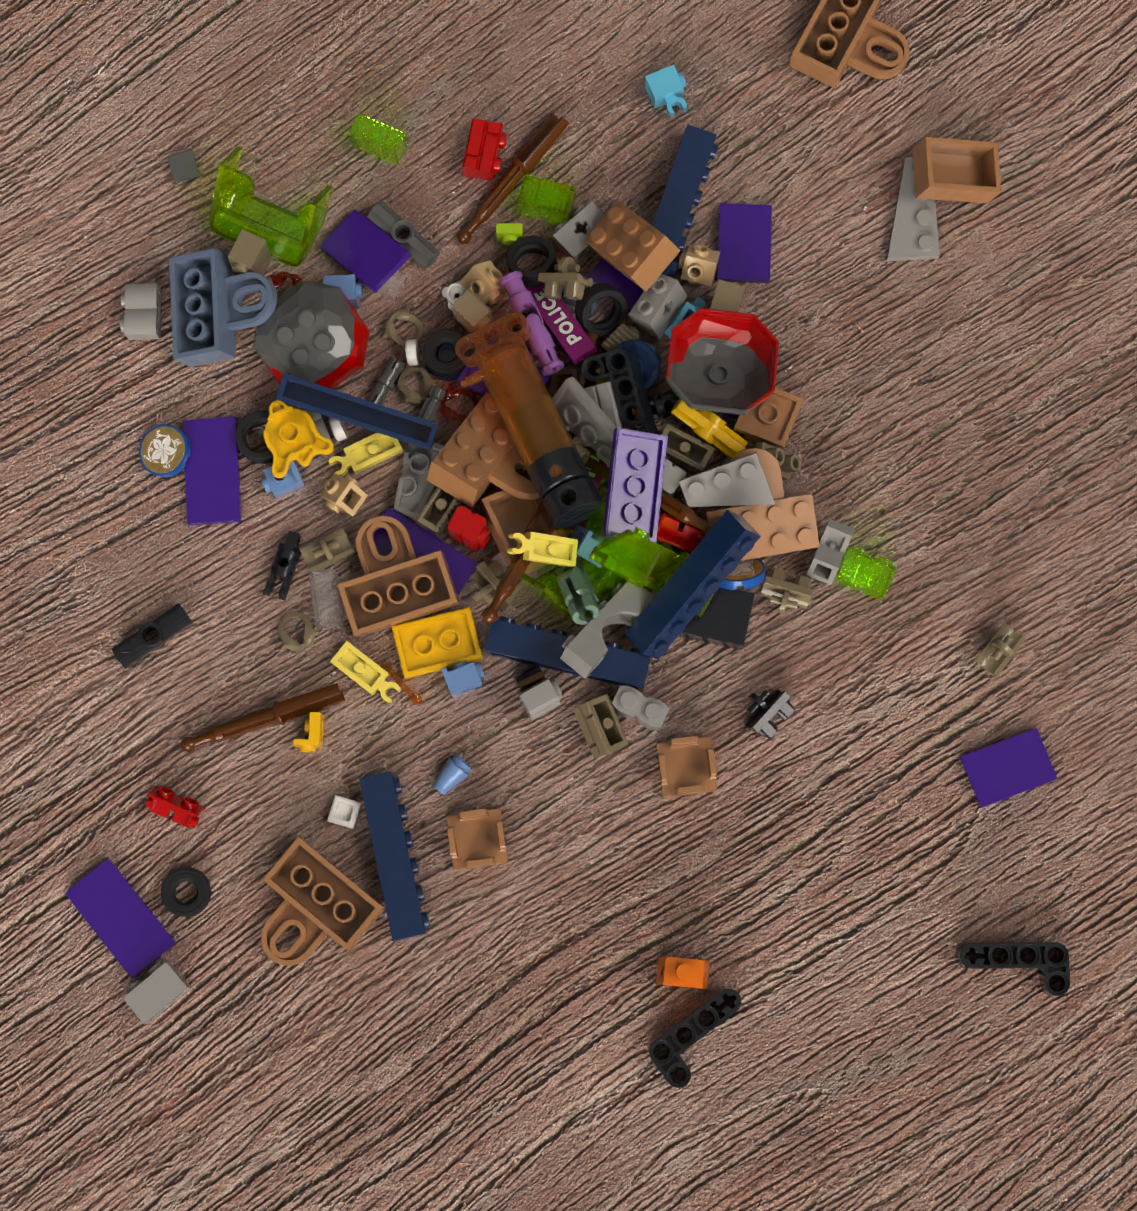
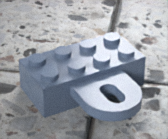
M216 248L169 258L173 360L193 367L236 358L235 331L259 326L270 318L277 304V292L274 284L268 278L254 272L232 276L228 255ZM262 292V300L258 304L243 307L242 301L246 295Z

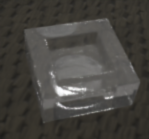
M397 271L377 293L396 301L408 280L407 276Z

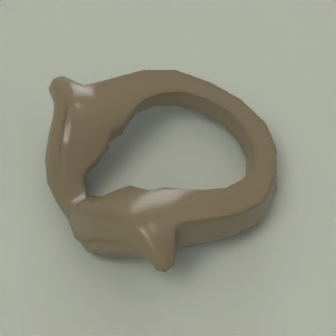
M409 306L404 309L395 310L385 323L382 337H389L396 344L405 347L406 341L398 337L392 322L393 319L397 318L398 320L412 322L417 326L418 334L414 339H417V342H419L424 330L422 322L410 313Z
M422 367L405 369L398 379V388L405 397L403 403H423L426 398L430 397L428 393L431 387L437 385L439 381L433 380L430 374ZM418 372L424 376V396L421 397L413 392V390L404 386V379L408 374Z
M293 612L283 617L278 626V633L283 642L281 650L300 651L313 644L319 630L313 628L311 620L307 615ZM300 618L304 621L305 634L303 636V644H299L285 633L284 626L288 620Z

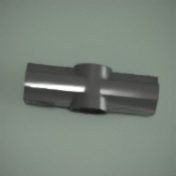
M383 201L377 203L371 209L367 219L409 251L411 258L424 270L430 268L436 262L440 252L421 236L409 221L402 219ZM401 232L410 233L406 239L397 238Z

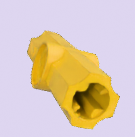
M681 399L676 402L671 410L674 416L693 429L692 432L709 445L713 444L729 458L745 449L748 443L727 427V423L712 411L690 409Z

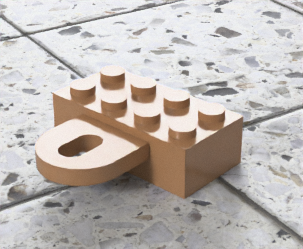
M821 0L792 52L789 66L836 89L847 66L876 79H889L897 76L907 64L909 45L906 38L898 30L873 19L882 0ZM876 45L882 46L894 52L897 59L887 61L873 54L871 48Z
M487 392L433 459L427 481L471 508L491 483L520 499L532 500L539 498L532 481L515 471L516 468L527 470L534 462L527 445L522 443L524 439L512 417L516 409Z
M747 448L736 453L730 461L757 452L775 504L700 509L701 518L709 524H715L726 510H730L741 515L761 537L741 561L820 547L812 494L802 491L784 495L780 466L775 457L769 452L759 448Z
M377 516L362 525L356 537V549L365 575L337 584L355 637H361L460 604L444 552L440 550L417 558L407 529L401 522L392 517ZM379 528L387 530L392 544V552L387 556L379 554L374 540V532Z
M298 837L263 878V881L285 898V900L267 920L262 929V947L272 961L285 966H294L306 961L328 935L344 949L351 952L386 908L308 843ZM296 925L301 932L299 939L289 951L280 952L277 949L278 939L288 927Z

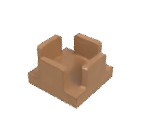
M775 388L773 395L747 414L739 415L734 430L745 434V440L753 444L764 442L784 449L804 399Z
M698 736L670 739L669 742L656 743L663 798L717 792L715 758L710 737L698 738Z
M501 808L463 811L456 815L447 816L448 840L454 871L508 864Z

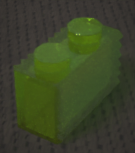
M360 113L357 115L349 131L353 147L357 146L358 149L362 148V151L366 150L367 153L371 152L376 157L385 158L386 161L394 163L395 166L399 165L408 147L406 133Z
M527 174L524 176L517 209L527 218L534 219L536 216L547 218L546 220L552 224L567 223L573 208L576 187Z
M853 546L851 549L847 547L833 581L883 601L897 567L892 566L893 562L885 557L878 556L876 559L868 556V552L863 548Z

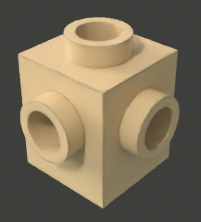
M690 244L687 254L682 253L678 268L683 269L681 279L687 280V282L694 285L712 286L720 252L711 250L704 245Z
M490 260L474 265L460 281L466 290L470 289L485 304H494L503 297L502 292L505 287L500 284V280L503 278L502 273Z
M335 473L325 483L324 489L319 494L327 501L325 506L336 514H339L341 511L352 517L368 496L358 487L360 483L349 475H346L344 478Z

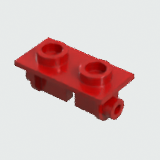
M665 512L663 514L660 513L657 539L659 541L667 542L681 548L685 552L692 553L706 536L702 530L690 524H685L684 529L679 528L680 520Z
M156 786L147 793L149 798L145 806L149 808L150 812L168 818L171 810L175 811L172 821L187 828H196L200 820L197 816L206 809L196 799L179 796L172 789L165 786Z

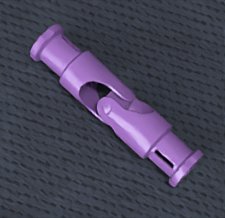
M521 271L511 272L501 278L500 284L506 288L510 297V306L524 333H527L529 347L533 355L537 356L543 368L541 370L542 375H552L564 367V363L559 361L554 350V341L543 324V319L531 292L525 288ZM529 311L532 313L523 320L522 312Z

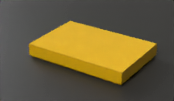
M470 607L391 626L404 679L440 671L443 668H452L455 664L463 661L472 663L483 660Z

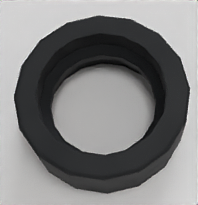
M525 236L516 240L509 247L506 254L509 273L521 271L525 287L533 288L544 285L545 283L538 281L539 273H556L554 271V266L557 264L555 249L551 242L545 238ZM540 253L547 257V262L539 269L526 271L517 267V261L526 254Z
M595 283L592 287L584 289L582 300H576L574 309L576 320L588 332L598 336L612 334L624 323L628 311L626 299L617 289L607 283ZM602 297H611L614 303L609 316L598 323L591 322L589 320V311L593 303Z
M255 411L247 414L239 422L236 429L235 440L241 453L248 460L257 464L273 462V455L270 450L266 452L252 450L247 444L246 435L253 425L260 422H268V411Z

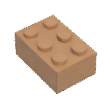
M925 137L912 148L916 199L989 203L1002 192L998 142Z
M618 200L584 240L601 258L645 292H647L680 252L663 233Z
M502 490L481 499L480 511L483 517L486 518L488 528L491 529L490 532L507 567H509L515 555L507 553V549L516 548L517 542L515 539L508 538V535L521 533L525 536L524 530L541 503V499L524 500ZM543 508L532 529L542 534H546L552 524L545 508ZM554 530L552 535L558 536L556 531ZM531 561L523 575L548 564Z

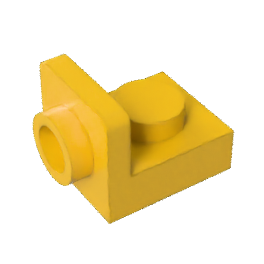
M310 712V718L305 720V735H309V739H293V745L299 748V752L313 753L316 752V748H323L324 715L321 712Z

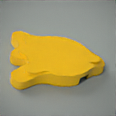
M279 400L270 404L268 422L265 430H263V438L267 448L273 455L271 471L274 477H285L293 460H297L301 466L306 467L315 455H328L333 452V442L318 433L315 422L306 411L295 409Z

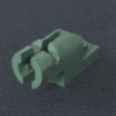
M577 557L576 567L561 566L555 572L558 576L556 578L572 620L576 624L585 625L588 624L584 614L586 611L590 610L594 619L598 617L599 607L597 602L599 598L583 562Z

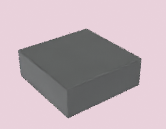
M193 150L167 156L175 183L200 177Z

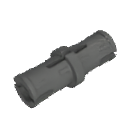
M390 356L383 372L374 380L376 384L366 399L367 401L382 405L389 391H393L395 387L394 382L405 366L400 360L396 362V358Z

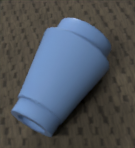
M455 754L453 758H448L433 786L445 795L469 776L468 772L472 767L462 757Z

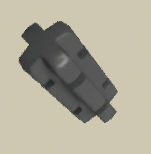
M437 385L431 387L428 393L430 397L425 399L417 417L433 422L441 405L439 401H443L446 395V390Z

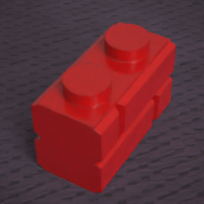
M472 119L462 165L465 177L494 181L495 173H500L502 158L499 157L500 148L505 149L507 142V133L503 131V124Z
M462 505L456 509L447 525L451 540L460 545L465 544L466 548L475 553L480 548L485 549L492 537L489 534L491 529L488 528L486 518L477 513L472 514L471 510Z

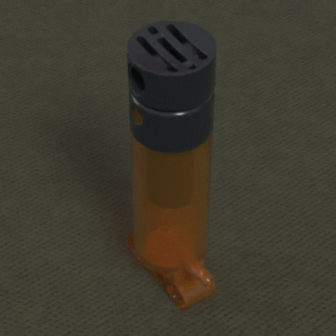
M519 312L509 313L458 340L455 345L456 355L465 366L477 367L478 371L462 379L460 384L463 388H466L482 380L484 381L539 498L542 500V504L553 527L557 529L569 527L591 517L600 510L603 502L592 479L589 478V473L525 344L531 336V326L523 314ZM523 324L520 331L512 332L514 325ZM492 336H499L495 344H488V340ZM475 348V352L471 356L464 357L467 349Z

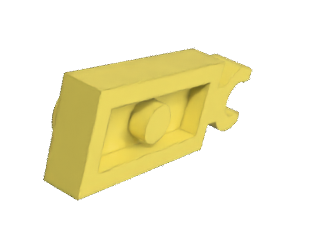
M375 433L343 448L346 456H334L328 462L330 466L336 463L341 464L342 468L336 471L335 474L343 477L350 468H353L354 473L357 474L403 452V449L398 439Z
M526 532L525 536L521 533L508 535V538L515 539L517 542L516 548L507 549L509 554L515 555L524 552L523 560L576 567L577 539L536 532Z
M348 641L343 644L330 661L331 664L372 696L379 690L383 700L389 704L392 703V699L387 696V691L391 688L399 693L401 691V688L395 682L385 681L390 675L388 672Z

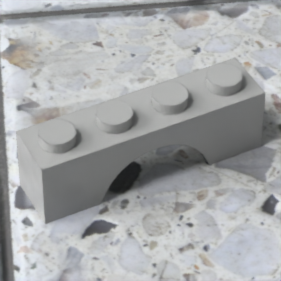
M632 578L625 585L619 583L611 593L612 599L609 602L603 600L598 606V617L596 619L587 617L588 624L580 625L578 628L580 633L577 636L571 634L562 645L565 650L560 659L584 679L602 662L608 651L603 640L602 629L611 624L631 626L654 599L651 593Z

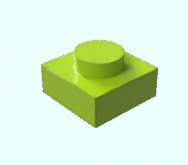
M496 223L497 242H502L504 245H512L516 240L523 238V224Z

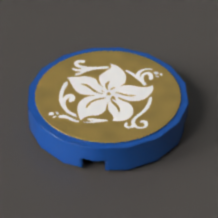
M168 424L154 426L146 432L139 447V458L144 469L155 476L163 478L175 476L181 472L187 465L186 461L191 455L190 440L185 432Z
M757 558L740 561L736 569L726 577L720 587L728 590H737V586H744V589L758 586L765 579L764 563Z

